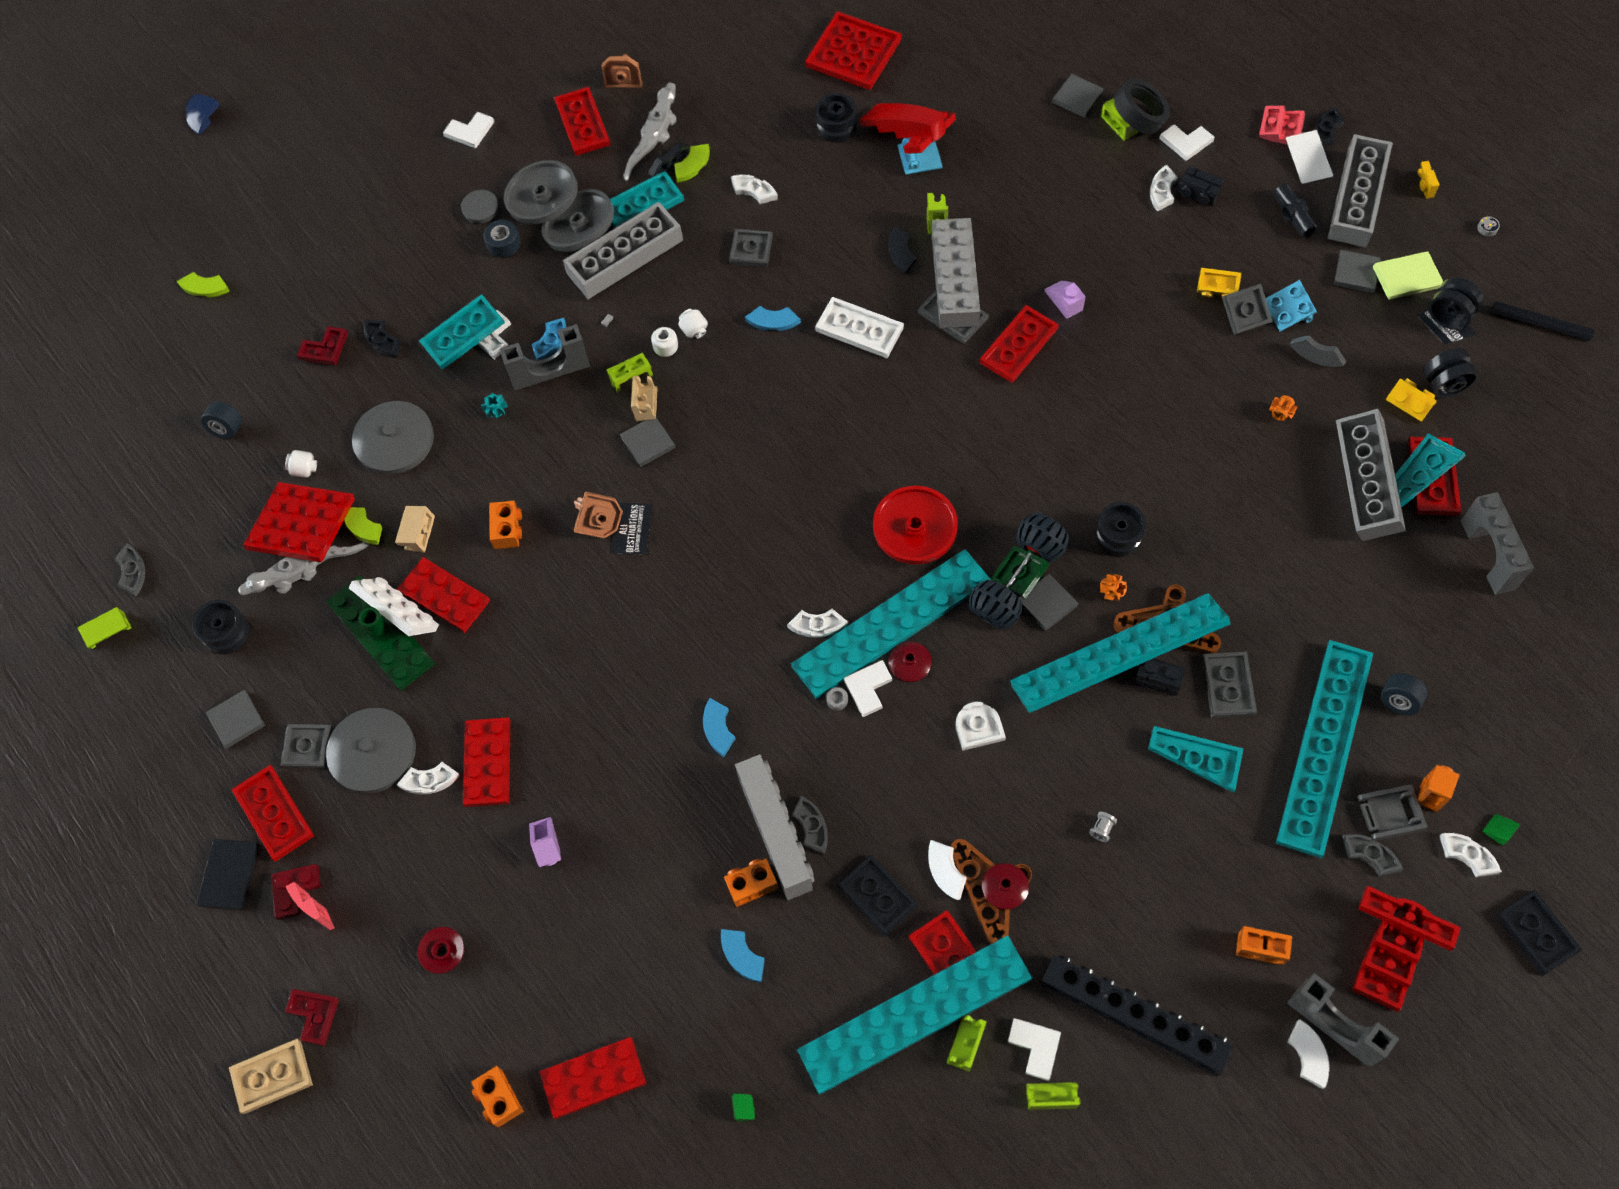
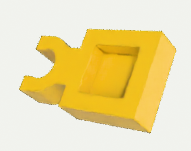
M1423 161L1420 163L1421 169L1417 170L1419 177H1421L1420 189L1424 192L1426 199L1433 198L1439 187V182L1434 170H1431L1429 161Z

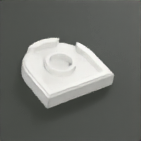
M972 702L965 705L958 713L956 731L962 751L1006 740L1000 717L994 708L982 702Z

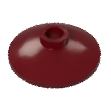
M913 641L902 642L896 645L889 654V669L901 681H919L931 669V655L920 643ZM912 656L914 660L907 661L906 658Z
M1002 863L991 867L985 873L982 881V891L984 897L992 906L998 909L1009 910L1018 907L1024 902L1028 895L1029 884L1026 875L1021 869L1012 864ZM1003 881H1008L1010 883V887L1005 888L1002 886L1001 883Z
M434 928L427 932L420 940L417 950L418 960L422 967L431 973H447L453 970L462 960L464 955L463 939L451 928ZM445 948L447 950L446 954L440 956V950Z

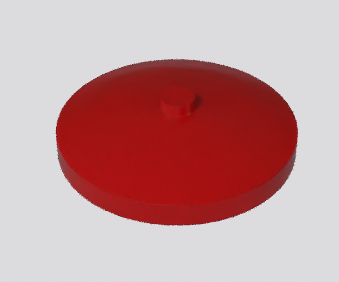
M906 486L894 490L882 499L874 513L873 532L879 547L889 557L902 563L917 565L937 560L951 548L957 535L958 519L953 505L943 494L932 488Z

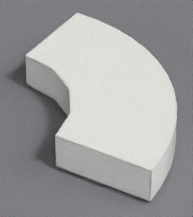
M1167 165L1156 173L1150 188L1151 201L1157 211L1174 202L1171 187L1177 182L1178 177Z
M751 175L731 176L736 195H750L757 199L759 204L778 199L774 188L765 180L761 181Z
M833 609L819 615L808 614L801 610L787 624V627L799 635L819 638L841 631L848 625V621Z
M443 762L430 770H416L411 767L398 782L397 786L413 794H432L452 785L460 777V774Z
M1442 833L1440 835L1446 858H1455L1466 863L1472 869L1475 877L1501 873L1496 859L1485 847L1483 848L1471 840V838L1455 833Z
M931 840L928 859L932 876L947 895L960 900L967 877L959 873L955 867L953 860L954 848Z
M1299 1019L1288 1043L1296 1049L1301 1058L1302 1070L1300 1077L1324 1089L1329 1076V1061L1325 1047L1315 1031Z

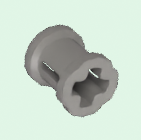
M1099 812L1097 815L1098 820L1094 828L1090 829L1089 834L1099 841L1108 842V835L1112 826L1116 825L1117 819L1105 812Z

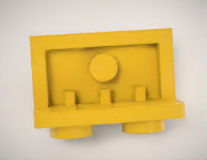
M1201 268L1197 293H1202L1201 296L1203 297L1219 295L1222 299V296L1239 291L1241 273Z
M1407 378L1405 381L1400 379L1385 400L1422 422L1431 408L1437 403V400L1434 399L1435 395L1426 389L1423 392L1416 388L1417 384Z

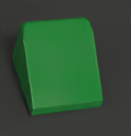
M1494 814L1482 832L1503 846L1509 841L1520 824L1501 815Z
M733 1094L732 1102L735 1120L737 1122L754 1120L755 1112L752 1095Z

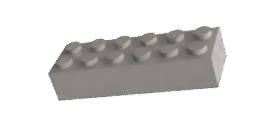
M1353 135L1347 151L1327 239L1367 248L1375 226L1393 142Z
M658 202L564 259L563 263L566 273L586 298L589 299L683 241L681 226Z
M971 218L932 220V245L939 328L979 326L980 304Z
M1379 409L1336 420L1353 518L1358 536L1362 541L1406 531L1385 423Z
M757 755L735 764L738 779L787 901L812 891V883L815 882L812 868L809 863H804L806 861L805 851L801 842L796 843L798 840L797 832L793 822H788L790 819L784 800L779 802L781 800L780 791L776 781H772V771L768 761H763L761 755Z

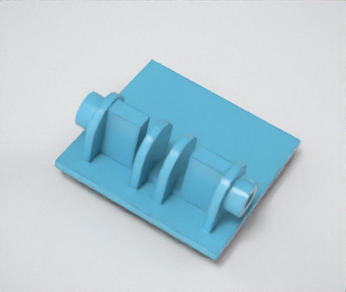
M912 137L903 138L902 144H898L906 175L942 168L935 141L922 153L905 154L903 148Z
M1300 280L1266 298L1269 312L1280 332L1301 320L1306 323L1311 322L1313 314L1317 312Z

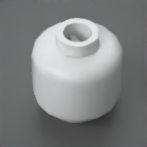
M687 309L679 316L680 321L678 325L688 338L696 337L699 339L706 333L705 329L708 322L699 310Z
M661 327L653 332L651 342L656 354L668 357L677 351V335L671 328Z
M294 450L291 454H287L285 470H288L291 476L308 478L311 472H316L317 461L313 460L312 453Z

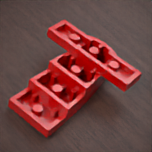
M882 103L875 105L859 121L861 127L877 126L879 133L895 132L897 139L912 137L903 146L905 154L922 153L932 142L941 138L946 129L956 120L955 113L939 112L918 105Z
M1367 886L1358 909L1381 919L1382 922L1365 954L1352 991L1399 1012L1402 1009L1407 989L1411 985L1416 964L1420 961L1424 939L1452 951L1455 948L1461 927L1432 915L1430 911L1417 902L1403 898L1396 899Z

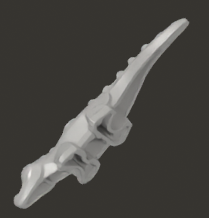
M669 82L657 93L658 102L652 111L649 112L646 123L641 129L642 139L627 163L623 175L625 181L629 179L634 166L641 158L649 153L657 143L663 144L669 139L668 126H672L677 120L676 115L670 110V106L675 98L676 86L674 83Z
M361 542L348 547L330 546L323 561L329 558L355 554L368 547L369 544ZM286 557L265 572L250 574L247 580L238 588L240 595H248L264 591L267 587L275 586L278 593L284 594L291 589V583L299 579L310 581L316 574V566L321 562Z

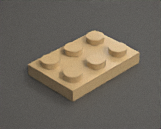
M299 1039L229 1067L241 1114L251 1112L313 1085Z

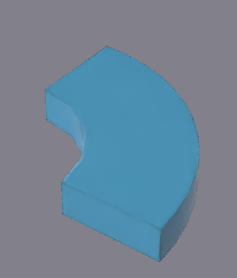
M759 306L745 317V320L750 325L765 331L767 329L784 331L801 323L800 318L788 307L779 311H770Z
M565 318L545 323L546 330L539 341L532 344L536 360L549 358L561 348L558 330L566 328Z
M709 698L703 714L705 735L712 748L724 757L735 741V736L728 731L726 726V717L729 709Z
M721 929L722 948L730 965L743 977L762 983L765 959L749 950L745 942V932Z

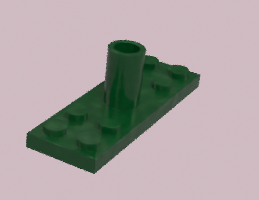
M358 576L353 581L362 580L363 578ZM350 582L326 600V602L399 690L402 691L434 666L435 663L412 636L405 634L380 614L376 608L370 606L350 590Z

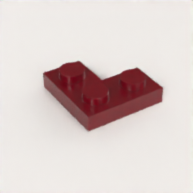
M327 326L322 342L303 340L297 354L298 359L336 366L348 335L347 330Z
M317 864L271 874L274 914L277 920L301 915L300 907L290 896L286 888L287 885L295 882L305 891L321 888L319 866Z
M292 989L285 1013L306 1017L300 1041L321 1046L326 1045L339 1002L337 997Z

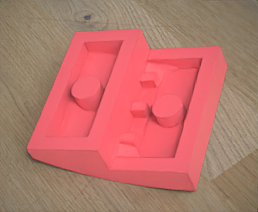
M1265 106L1259 134L1260 138L1287 144L1286 137L1302 133L1305 112L1285 111V106Z
M295 882L286 886L294 902L306 914L329 930L334 929V925L324 906L310 897V894Z

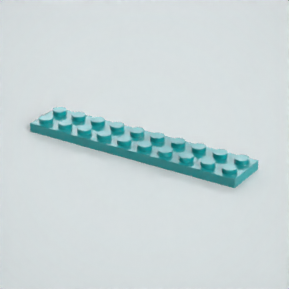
M964 549L791 663V666L817 700L830 689L844 682L843 678L862 670L892 650L896 645L904 642L970 598L972 590L979 583L991 579L967 550Z
M1207 593L1014 678L1010 682L1028 713H1031L1230 625V618L1210 594Z
M1329 640L1327 643L1276 840L1278 845L1321 859L1324 856L1372 662V652Z
M1007 935L797 1049L819 1095L1032 980V977Z

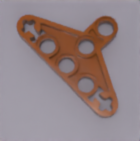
M1171 585L1165 593L1163 605L1119 613L1114 620V629L1119 633L1132 627L1134 620H1138L1137 624L1184 604L1186 597L1185 589L1180 585ZM1177 591L1180 593L1181 598L1174 600L1170 597L1169 593ZM1122 619L1127 620L1125 627L1121 626ZM1212 632L1202 637L1200 646L1197 645L1198 638L1193 643H1187L1178 648L1202 654L1217 653L1221 640ZM1208 640L1212 641V648L1208 647Z
M957 839L951 844V847L954 848L953 860L955 867L962 875H964L963 869L966 866H973L976 869V874L973 877H967L964 888L988 942L993 944L998 939L992 938L994 935L993 927L987 928L986 925H992L999 920L1000 924L997 923L995 927L999 933L1003 932L1001 939L1009 935L1010 909H998L992 906L985 897H974L972 890L978 886L982 887L985 873L995 864L966 840ZM959 845L961 848H966L964 850L966 859L964 862H962L961 854L955 853ZM1025 864L1015 865L1019 869L1026 871L1029 884L1032 878L1031 869ZM1006 881V888L1010 887V883ZM985 908L993 909L995 912L994 918L990 920L983 918L982 910Z

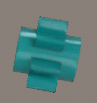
M491 393V395L484 397L485 404H482L481 407L487 417L492 416L497 419L502 414L505 415L504 408H507L508 405L501 394L497 396Z

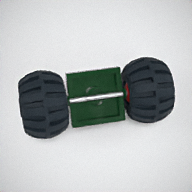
M1033 513L1020 522L1016 533V540L1021 548L1013 546L991 580L979 583L972 590L969 599L971 611L1000 630L1007 629L1017 622L1022 610V602L1018 596L1026 599L1048 568L1049 563L1059 559L1067 549L1069 542L1067 531L1047 515Z

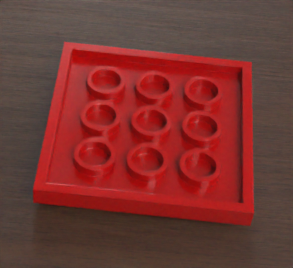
M837 11L806 59L805 67L871 90L902 40V34Z
M278 482L243 546L249 551L322 563L355 500L354 495Z

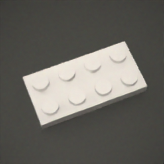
M832 297L815 326V330L821 334L888 358L904 328V323Z
M383 578L352 581L349 586L350 590L370 606L376 608L380 614L408 636L436 632L439 626L431 615L422 612L414 602L408 601L402 596L403 594L400 591L389 586L388 582Z

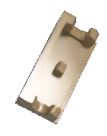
M633 376L631 408L636 421L656 419L657 386H654L652 378L647 376L648 383H642L639 376Z
M406 506L395 543L405 546L404 550L425 553L435 518L434 514L426 506Z

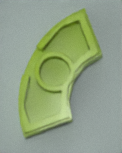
M709 144L691 146L687 158L674 164L677 183L693 178L703 166H706L710 155Z
M192 272L177 281L185 292L193 296L198 295L210 298L230 292L220 275L203 278Z
M351 507L344 519L348 530L358 540L378 545L382 532L381 524L368 520L365 508Z

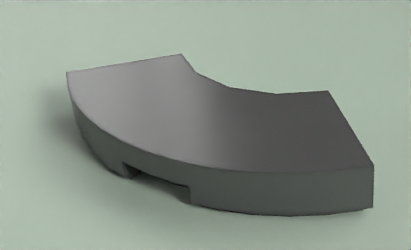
M1309 335L1292 339L1290 342L1291 347L1299 355L1313 363L1328 367H1340L1346 363L1337 346L1322 345L1314 341Z
M126 543L114 559L122 570L121 578L117 585L137 596L144 583L145 565L140 554L131 545Z
M800 796L791 816L804 829L803 847L824 855L828 842L825 820L820 810L810 800Z
M1357 834L1343 835L1341 837L1348 859H1358L1367 862L1375 869L1379 877L1400 873L1404 870L1396 855L1387 846L1384 847L1382 844L1372 840L1371 837Z

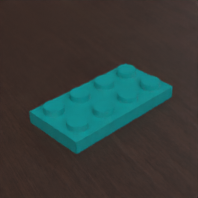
M664 171L610 199L614 207V217L611 225L615 229L658 202L668 210L683 202L684 196Z
M481 294L419 340V342L443 370L505 324V322Z

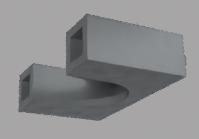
M577 324L558 330L561 348L553 356L546 359L531 360L526 358L522 353L519 343L499 349L514 391L590 367Z
M1499 493L1479 496L1461 519V523L1469 539L1489 534L1492 537L1496 549V563L1486 577L1494 594L1499 595L1515 591L1534 569V566Z
M1315 973L1299 986L1287 1002L1288 1005L1369 1068L1384 1060L1399 1040L1397 1036L1379 1022L1371 1027H1365L1342 1014L1329 1000L1335 989Z

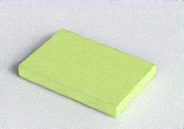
M1428 251L1377 262L1373 265V269L1388 300L1438 289L1443 283Z

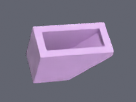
M1061 280L1045 289L1046 294L1066 319L1083 311L1085 295L1074 282Z
M551 817L530 823V844L538 866H551L560 861V848Z

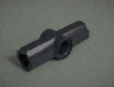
M1286 183L1279 185L1274 190L1273 196L1282 208L1283 218L1286 222H1292L1301 237H1310L1316 232L1317 226L1308 214L1306 202L1303 199L1299 200Z

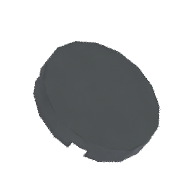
M475 190L465 196L461 203V211L465 219L471 223L479 222L483 224L489 222L498 213V200L490 191Z

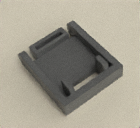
M1412 784L1357 796L1358 802H1367L1361 804L1360 808L1369 832L1377 831L1376 834L1371 835L1374 841L1421 832L1428 828ZM1408 799L1413 811L1414 818H1411L1409 821L1403 808L1402 800Z

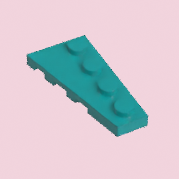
M1427 434L1395 474L1401 508L1466 456L1465 452Z
M1156 726L1153 727L1148 750L1232 793L1235 792L1243 748Z

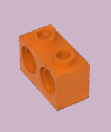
M515 501L489 503L490 542L493 548L519 547V539H522L521 526H519V520H522L521 509L517 508Z
M1436 765L1422 781L1417 795L1419 805L1437 813L1452 798L1460 774L1453 772L1447 766Z
M760 858L755 859L748 864L749 866L743 869L735 868L729 871L727 876H724L736 907L779 889L767 858L763 860ZM759 872L767 874L764 880L759 881L755 879L756 874ZM738 881L746 883V886L741 890L734 888L735 883Z
M1243 926L1238 932L1235 956L1284 966L1290 960L1292 936Z
M498 1066L471 1081L474 1087L471 1092L477 1103L482 1102L485 1108L482 1113L489 1125L492 1123L499 1128L524 1112L504 1072ZM494 1081V1090L486 1094L485 1086L489 1082ZM504 1102L506 1104L505 1112L497 1115L496 1107Z

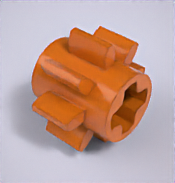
M1283 395L1280 399L1274 398L1269 410L1272 411V416L1275 419L1285 421L1287 418L1292 419L1297 406L1294 405L1295 401L1291 397Z
M1107 574V578L1101 581L1100 593L1105 594L1104 599L1120 600V597L1125 595L1127 585L1126 582L1121 581V575Z

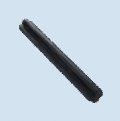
M1495 301L1491 307L1492 313L1590 341L1594 336V329Z

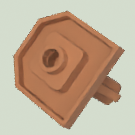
M627 54L623 56H610L602 63L606 88H642L639 64L631 59V57H628Z
M585 492L583 498L578 497L577 500H574V505L579 510L574 527L575 533L606 538L618 530L623 511L615 498Z

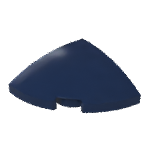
M194 94L190 98L185 111L187 123L198 135L210 125L209 117L220 106L218 101L200 94Z

